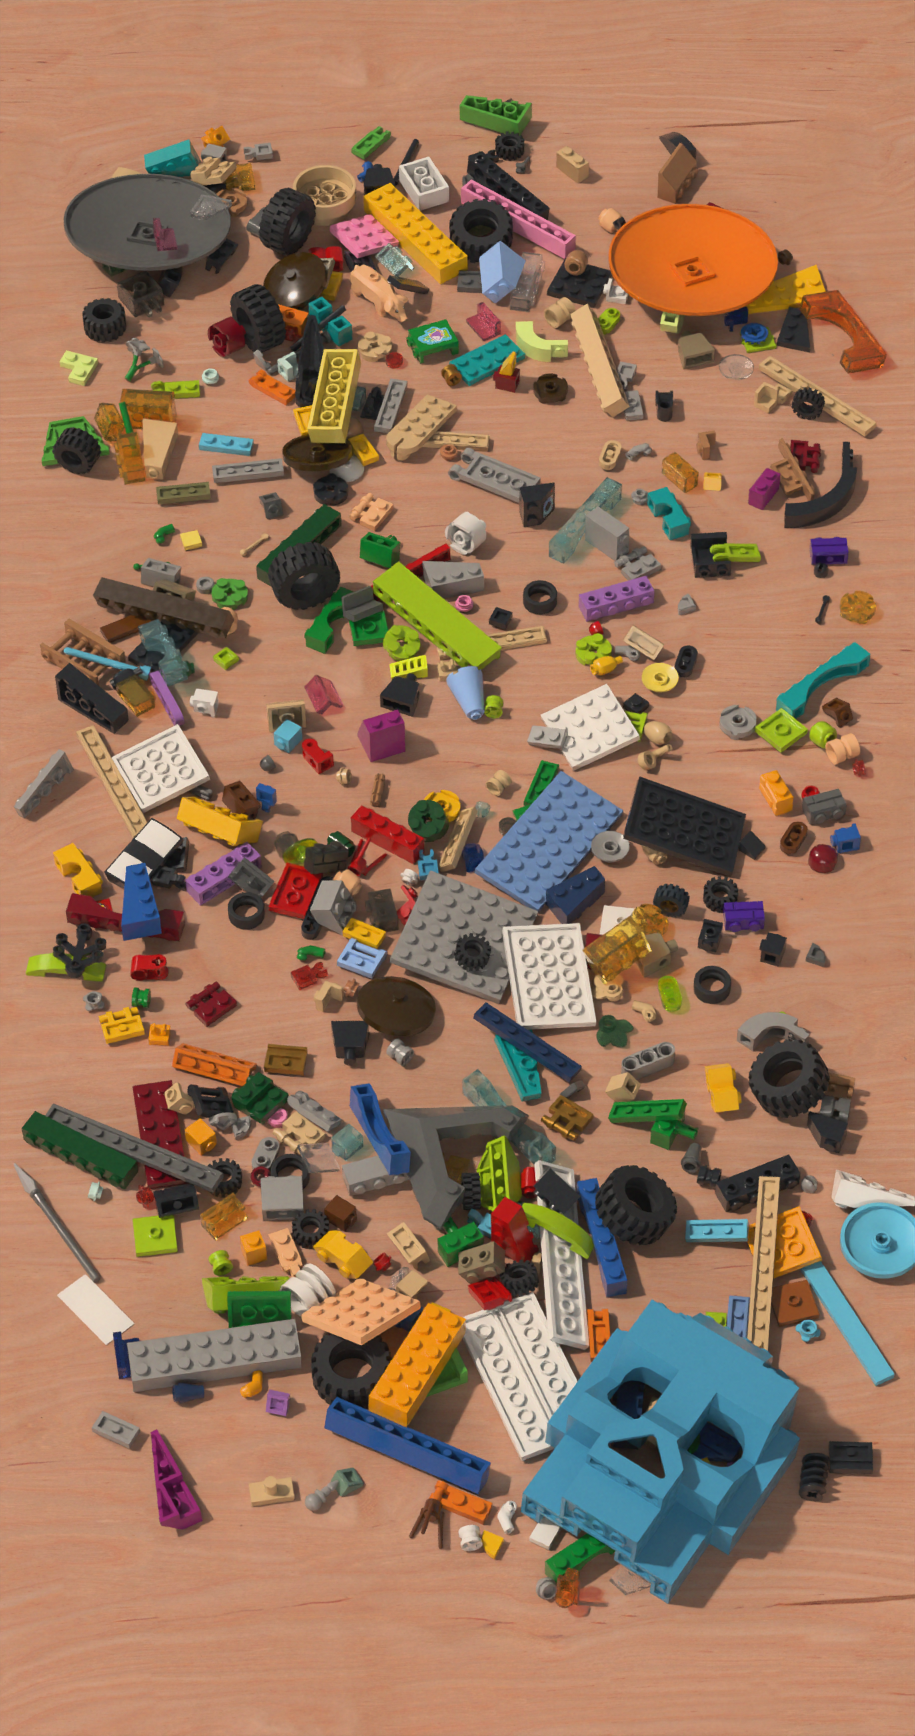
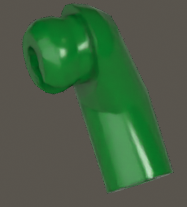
M173 524L161 527L155 532L153 537L157 544L165 541V535L175 532Z
M312 945L301 947L297 950V959L305 961L307 960V955L324 958L326 949Z

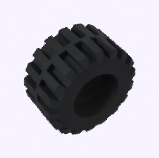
M111 298L95 299L93 302H89L88 306L84 307V311H82L84 331L90 339H94L97 342H111L113 339L117 340L126 331L125 309L121 303H117V300H111Z
M71 427L62 432L54 444L52 452L54 458L63 468L72 473L85 474L90 472L100 457L101 447L98 444L99 442L94 439V436L90 435L87 431Z

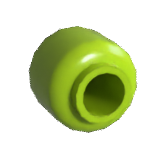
M820 721L811 727L809 737L814 744L826 749V742L836 739L837 731L828 723Z

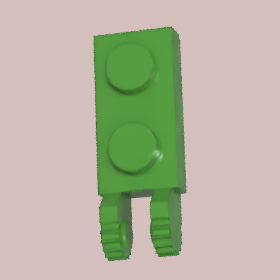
M378 126L354 145L351 153L366 159L379 146L390 139L391 132L386 130L382 133L383 128Z

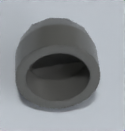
M269 755L260 761V767L264 771H271L276 768L274 761Z

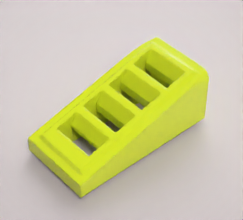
M426 655L389 664L391 680L395 676L406 678L409 673L414 674L417 678L428 677Z

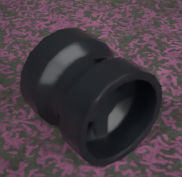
M701 1164L697 1184L704 1185L709 1183L710 1187L715 1188L716 1182L720 1181L722 1169L714 1168L711 1170L708 1165Z

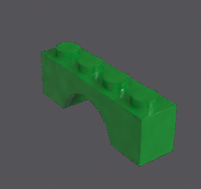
M340 586L337 592L332 594L329 603L324 605L321 614L316 616L313 625L305 632L306 647L326 654L334 643V633L330 624L337 619L345 618L343 617L342 597L354 591Z
M587 1533L546 1560L545 1574L547 1577L554 1579L557 1583V1588L560 1589L575 1579L579 1571L591 1559L603 1553L611 1555L615 1550Z

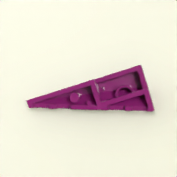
M158 1430L150 1432L159 1522L161 1526L183 1530L203 1521L201 1510L185 1484L182 1473Z

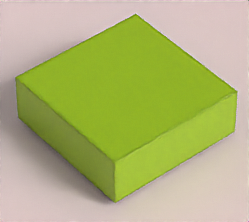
M225 647L213 656V661L226 670L239 661V656L228 647Z

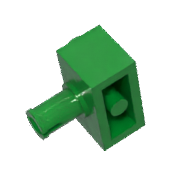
M368 532L360 540V558L370 563L391 568L400 560L401 542L397 541L394 535L393 537L392 535L384 537Z
M684 1111L682 1120L655 1121L651 1129L650 1143L669 1150L678 1134L695 1140L699 1128L683 1123L685 1120Z
M452 1217L443 1226L447 1234L437 1239L438 1253L447 1267L459 1262V1252L484 1245V1236L474 1222L458 1229Z

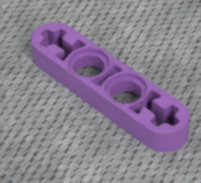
M160 672L149 673L150 682L173 725L178 724L181 726L185 724L182 712Z

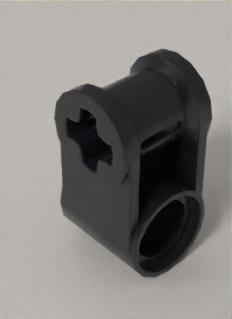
M670 390V392L655 391L657 419L666 422L672 419L673 390Z

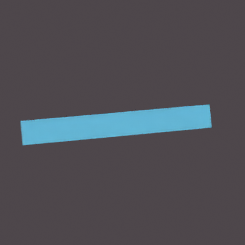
M819 1261L801 1268V1272L875 1386L894 1378V1372L822 1262Z

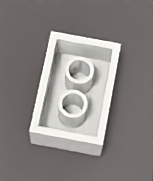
M430 157L399 166V181L417 209L421 211L449 202V186Z

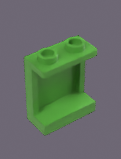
M457 1348L426 1397L468 1382V1371Z

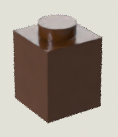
M338 1195L324 1208V1215H326L329 1223L344 1232L349 1226L352 1227L357 1220L356 1206Z

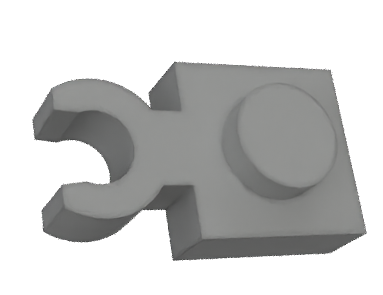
M271 143L254 144L255 148L244 147L245 160H250L253 157H256L257 160L273 158Z
M620 361L617 373L621 384L624 385V391H627V381L633 382L637 365Z

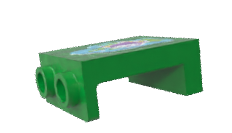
M446 319L408 330L407 345L412 348L413 356L415 359H418L420 364L424 363V356L449 349L452 355L459 354V341Z

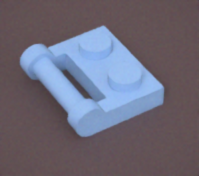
M351 938L338 958L337 966L372 979L381 963L385 961L387 951L372 948Z

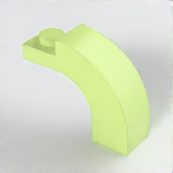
M663 311L660 322L661 331L679 334L685 315Z
M533 321L516 322V343L526 356L542 362H551V357H568V340L542 339L534 333Z

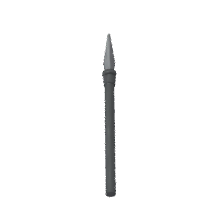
M14 1163L13 1165L24 1190L40 1206L94 1283L98 1282L100 1276L50 1208L41 1190L37 1188L35 1180Z

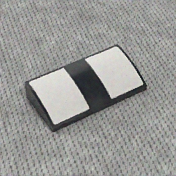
M151 818L104 873L109 882L124 888L126 866L145 863L149 879H151L182 844L184 839L169 827Z

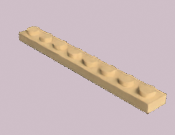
M769 356L759 364L760 371L795 393L800 388L803 390L804 387L807 390L810 387L812 391L816 389L818 390L817 393L821 392L825 398L823 410L861 435L866 436L876 428L875 421L775 358Z
M94 725L76 731L82 747L132 838H134L147 824L145 817Z

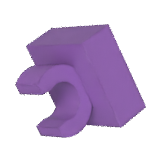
M269 1390L266 1412L286 1416L289 1410L290 1394Z

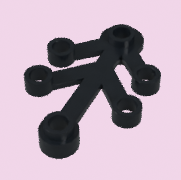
M86 923L80 924L76 929V938L78 939L76 948L68 942V936L64 933L56 935L57 946L53 947V956L59 958L65 964L68 976L73 978L82 976L85 967L102 962L104 953L100 950L106 949V940L104 938H97L94 945L84 949L85 942L92 937V929ZM65 950L73 956V960L65 954ZM92 954V957L81 961L83 957Z

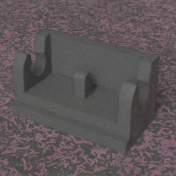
M245 857L237 863L228 875V878L245 892L257 894L260 898L261 896L263 897L274 883L273 879Z

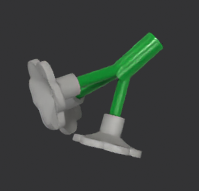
M132 338L131 341L126 342L128 351L133 354L132 366L125 376L127 381L130 382L136 371L146 365L157 363L161 368H164L163 360L155 348H152L153 357L137 366L138 356L143 351L150 350V347L147 346L144 340Z

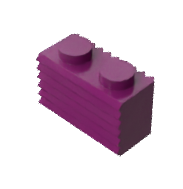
M766 468L749 489L748 504L764 510L767 503L771 501L774 494L779 490L780 473Z

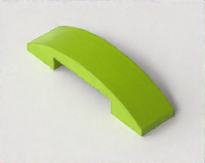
M53 953L29 957L26 975L45 977L46 972L67 974L65 964L59 958L54 957ZM66 954L70 959L73 960V956L71 954ZM100 962L85 967V971L82 974L84 980L103 982L106 964Z
M523 1203L522 1207L529 1222V1227L534 1228L535 1224L545 1228L571 1243L570 1250L586 1259L589 1258L594 1248L593 1240L579 1225L549 1208L531 1203Z

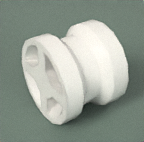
M467 1525L459 1529L458 1533L462 1539L460 1542L462 1550L474 1551L481 1548L482 1539L479 1537L480 1528L478 1526Z

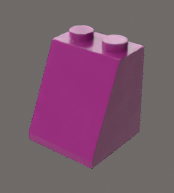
M398 710L362 721L357 736L370 762L406 752L405 722Z

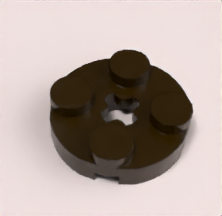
M543 374L534 382L533 392L542 404L564 401L568 393V383L565 378L562 377L561 379L557 374Z

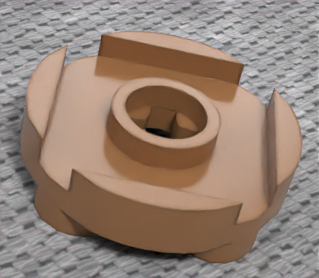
M231 188V191L223 189L217 193L226 204L230 217L238 216L248 206L246 194L240 189Z

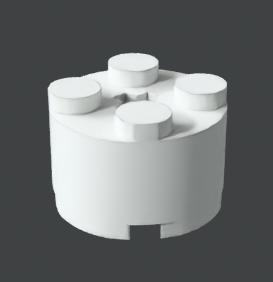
M464 512L446 527L445 537L452 543L450 546L453 550L466 555L473 552L486 540V523L469 512Z

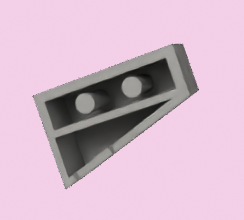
M422 561L425 583L443 599L484 591V574L480 563Z

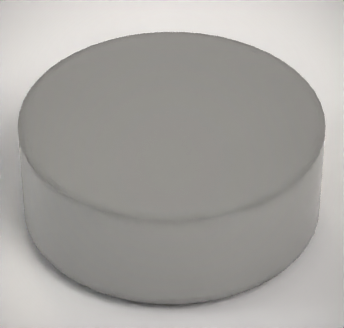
M201 577L197 580L196 587L199 593L209 594L212 592L214 586L212 578Z

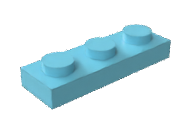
M202 433L199 450L250 456L254 440Z
M748 1219L686 1220L685 1240L686 1242L748 1241L749 1222Z

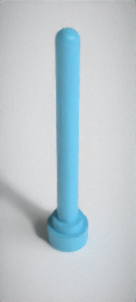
M66 647L64 649V653L116 669L124 670L130 668L134 670L138 668ZM146 665L139 666L143 673L138 677L141 680L147 681L151 667Z

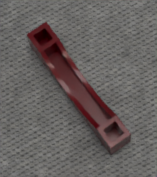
M71 894L66 908L67 923L73 925L86 923L92 928L122 932V914L104 908L91 896ZM171 909L158 911L162 934L147 937L180 942L185 926L184 912Z

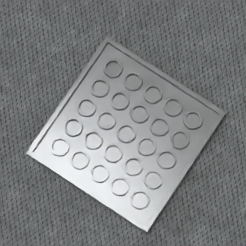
M430 870L389 962L499 1004L510 980L502 929L508 926L533 925L538 911ZM470 933H473L474 937H476V934H480L479 938L484 936L485 942L489 941L491 954L488 964L483 969L480 967L479 971H476L475 968H473V971H469V967L465 970L463 969V964L459 966L458 961H455L454 952L459 938H463L465 934L468 937ZM469 948L465 950L471 956L480 955V952L476 949Z

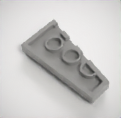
M59 749L51 756L48 764L40 770L37 778L28 785L26 792L17 799L14 808L22 818L25 819L40 804L42 796H48L52 792V786L56 783L59 785L64 780L63 776L66 773L70 774L74 770L64 751Z

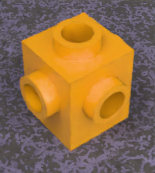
M223 126L216 129L213 127L205 131L206 135L201 138L205 148L208 143L224 147L223 144L231 140Z

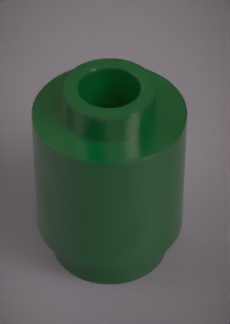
M339 831L331 833L327 838V845L332 841L342 843L349 851L348 857L356 849L353 841Z

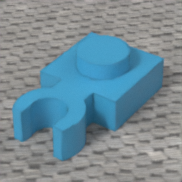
M430 849V855L425 856L423 850H420L419 856L421 861H418V870L421 881L427 879L430 870L438 873L437 859L434 860L433 849Z

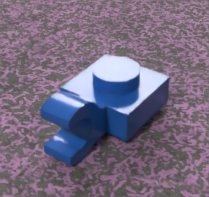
M259 783L256 787V797L258 801L262 802V811L269 813L270 806H274L277 802L276 789Z

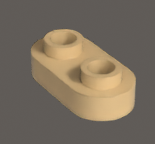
M610 440L605 443L599 456V466L602 469L610 470L616 466L622 449L618 441Z

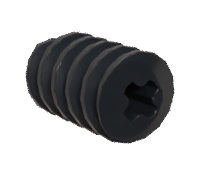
M809 1453L802 1458L801 1480L799 1482V1495L801 1498L808 1501H821L823 1499L822 1495L826 1493L825 1486L827 1485L826 1478L828 1477V1472L826 1471L829 1469L828 1463L830 1461L827 1455Z

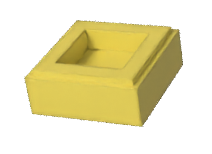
M197 530L180 534L185 551L202 547V541Z

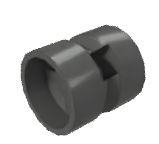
M825 1095L822 1099L820 1114L848 1123L851 1099L840 1097L838 1100H835L834 1096Z

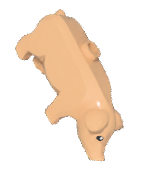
M355 265L350 275L353 295L359 297L362 293L366 299L374 303L377 314L381 317H385L386 312H388L400 322L408 319L404 303L409 298L400 294L397 295L393 285L370 266Z

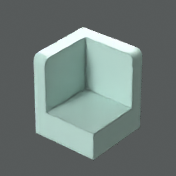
M295 352L277 360L278 373L287 382L297 378L298 364Z

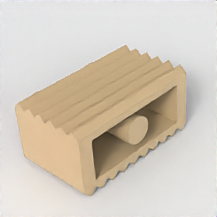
M568 146L557 151L556 168H559L567 177L572 178L576 183H580L589 177L590 165L582 156L578 155Z

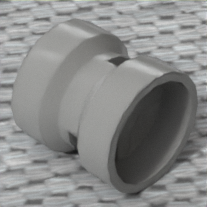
M395 1039L388 1046L386 1054L391 1058H396V1062L401 1066H405L412 1059L414 1050L409 1046H404V1042L400 1039Z

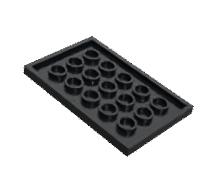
M639 776L623 839L731 877L746 814Z

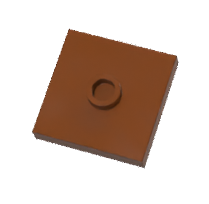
M807 1280L773 1287L771 1306L779 1327L819 1318L820 1314Z

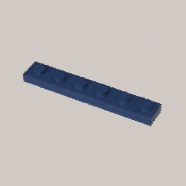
M487 1002L474 1013L473 1019L570 1083L581 1071V1065Z

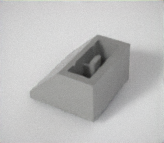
M342 880L322 881L310 911L317 923L343 935L342 931L353 917L357 905Z
M269 1176L261 1178L263 1221L294 1220L296 1215L299 1216V1212L302 1211L304 1213L302 1176Z

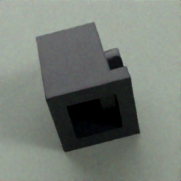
M704 919L698 938L699 949L717 952L723 932L722 922Z

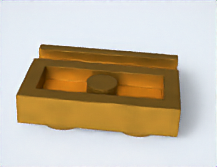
M268 1044L264 1072L304 1075L308 1053L307 1047Z

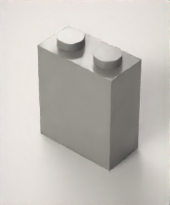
M597 506L586 515L585 541L616 561L620 556L629 553V527Z

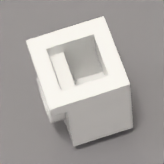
M196 689L194 696L190 698V706L194 708V712L211 714V717L215 718L219 705L218 692Z

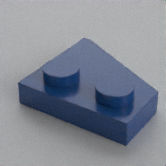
M707 1422L700 1431V1445L693 1455L699 1459L707 1457L709 1461L733 1462L742 1446L733 1436Z

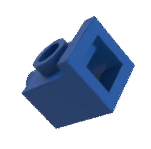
M853 823L848 828L834 830V835L830 836L832 847L835 846L837 854L860 849L861 836L856 823Z

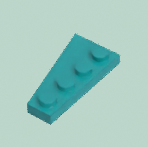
M495 1035L494 1041L521 1101L541 1098L542 1092L539 1072L537 1071V1061L499 1035Z

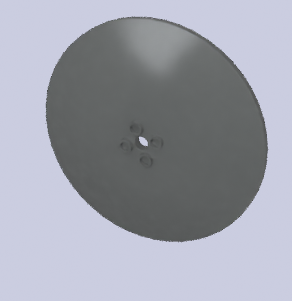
M133 174L98 182L73 198L67 206L63 218L65 234L70 243L79 252L105 265L140 271L166 270L197 262L215 252L225 242L231 226L229 210L217 194L191 180L162 174Z

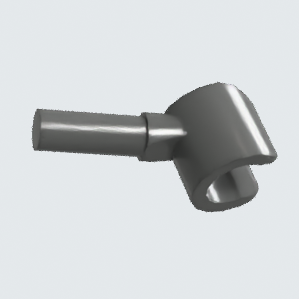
M527 157L522 163L516 162V172L525 173L530 157Z

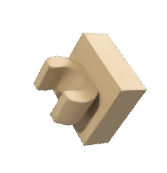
M450 659L448 662L441 660L437 663L439 681H446L448 675L452 672L453 675L457 673L456 662L453 659Z

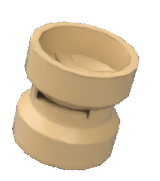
M498 770L494 774V778H490L485 785L491 794L499 796L504 791V788H507L512 783V780L505 771Z

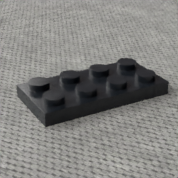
M160 622L128 655V661L137 666L146 665L151 667V673L155 671L161 673V669L166 668L198 633L193 629H182L174 624L167 625Z

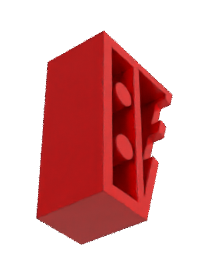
M504 1197L491 1213V1242L497 1243L505 1250V1256L514 1261L516 1260L517 1263L520 1260H523L524 1263L526 1260L531 1261L534 1253L539 1251L538 1245H534L532 1241L534 1238L533 1232L528 1231L527 1226L529 1222L523 1207Z

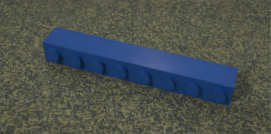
M338 1397L335 1398L327 1409L324 1426L327 1430L477 1494L480 1493L488 1481L491 1465L489 1461L409 1427L406 1428Z

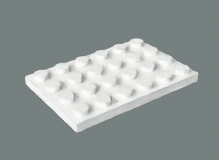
M580 923L503 927L502 934L516 1022L527 1030L596 1026V1016Z

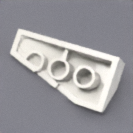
M836 1170L832 1199L838 1207L845 1209L848 1206L859 1208L866 1204L879 1202L896 1206H915V1196L892 1188L887 1191L879 1183L867 1184L860 1176Z

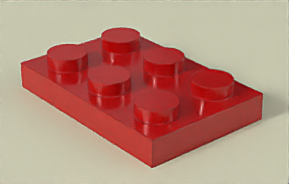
M286 863L268 906L269 911L304 919L318 884L323 878V873L311 874L304 866Z

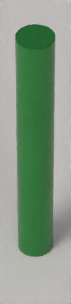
M118 403L132 454L139 453L126 403Z

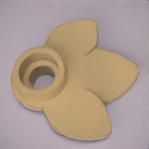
M600 974L594 977L596 987L591 989L592 998L597 1000L607 998L609 1001L621 999L623 994L622 985L624 984V979L621 975L615 974L609 977L608 975Z

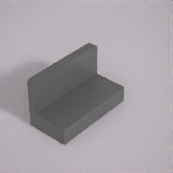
M371 586L342 597L343 617L353 622L383 611V604L374 600L373 587Z

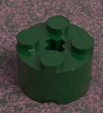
M420 800L409 812L408 824L415 834L424 838V842H434L439 838L441 839L449 829L448 816L442 806L435 801Z

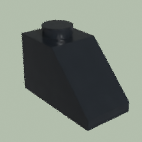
M809 1111L807 1126L819 1147L829 1152L839 1153L847 1135L848 1123Z

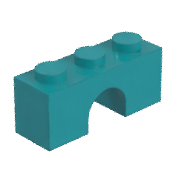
M323 297L308 304L309 315H315L318 324L333 313L332 305ZM342 315L328 322V325L322 329L323 332H328L331 340L339 347L353 340L352 324Z
M668 487L649 492L647 506L654 517L666 515L663 516L662 529L668 539L671 541L689 535L690 518L684 514L683 508L677 503L674 493H671Z

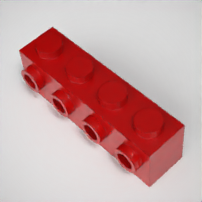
M362 805L351 816V832L366 840L371 838L370 842L414 865L420 858V850H423L424 854V838L406 829L403 825H398L391 821L388 817H383L374 810Z

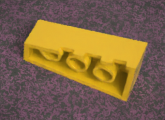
M182 797L176 818L182 821L183 825L196 827L202 833L213 834V838L227 840V843L232 846H238L246 842L257 843L263 824L262 820H248V815L230 813V809L215 807V804L196 797Z

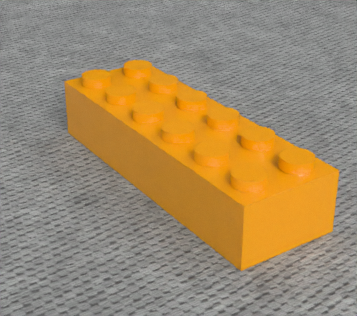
M428 1303L370 1393L369 1411L407 1428L451 1358L454 1350L464 1337L466 1319Z

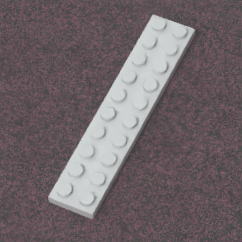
M541 1160L534 1164L536 1181L549 1167L575 1190L574 1169ZM537 1196L538 1205L551 1209L549 1207L551 1204L546 1198L541 1200ZM577 1202L565 1214L559 1212L579 1225ZM540 1226L549 1341L585 1350L589 1347L581 1255L570 1250L571 1243Z

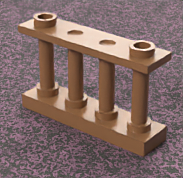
M71 619L64 622L66 634L53 646L49 647L43 642L40 644L41 655L44 660L50 661L61 669L71 663L98 686V676L109 666L100 664L91 672L85 667L92 661L83 659L78 664L71 660L74 656L59 653L58 650L70 639L79 642L73 649L81 651L84 647L92 650L90 654L126 663L123 650Z

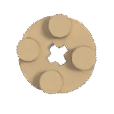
M367 332L358 342V352L361 354L362 359L369 362H378V359L382 358L385 360L392 352L391 338L383 334Z

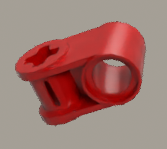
M160 954L135 955L131 960L130 976L137 981L163 980L169 974L166 966L167 960L165 956Z

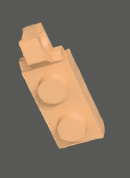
M288 1228L268 1234L269 1241L282 1271H285V1273L290 1272L292 1277H296V1273L303 1265Z

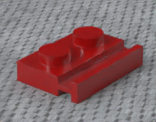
M496 1276L491 1281L485 1279L468 1285L469 1293L484 1311L495 1309L497 1306L503 1305V1302L507 1300L509 1303L512 1302L511 1293Z

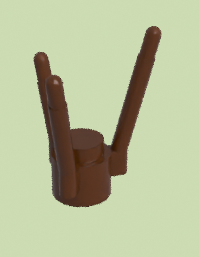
M436 1499L426 1500L425 1506L421 1508L420 1515L409 1537L413 1538L423 1518L425 1520L421 1534H425L429 1521L435 1522L438 1519V1547L442 1549L443 1518L445 1513L441 1511L442 1503Z

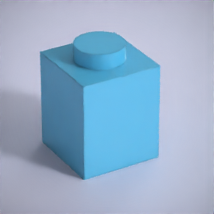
M288 719L273 733L274 745L288 753L303 739L302 727Z

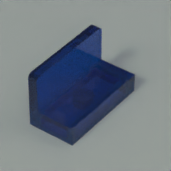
M121 1331L113 1332L119 1379L132 1378L127 1343L137 1342L139 1338L122 1340Z

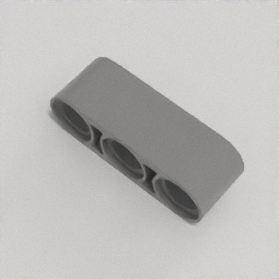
M662 1042L625 1057L621 1064V1074L629 1072L636 1080L671 1067L675 1060L674 1045L670 1042Z

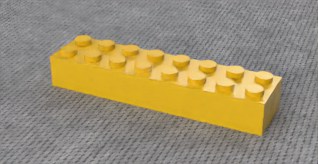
M391 183L363 196L364 212L367 215L371 214L399 241V245L439 284L458 276L459 270L468 271L467 255Z

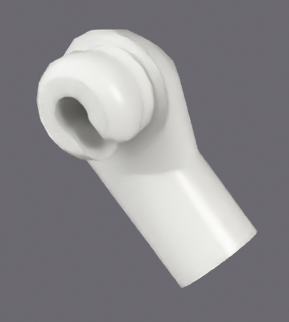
M514 1501L504 1503L497 1515L505 1534L514 1531V1526L511 1522V1518L517 1509Z

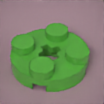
M220 578L212 588V601L219 608L229 607L235 610L238 608L237 606L241 604L243 606L247 602L248 590L243 580Z

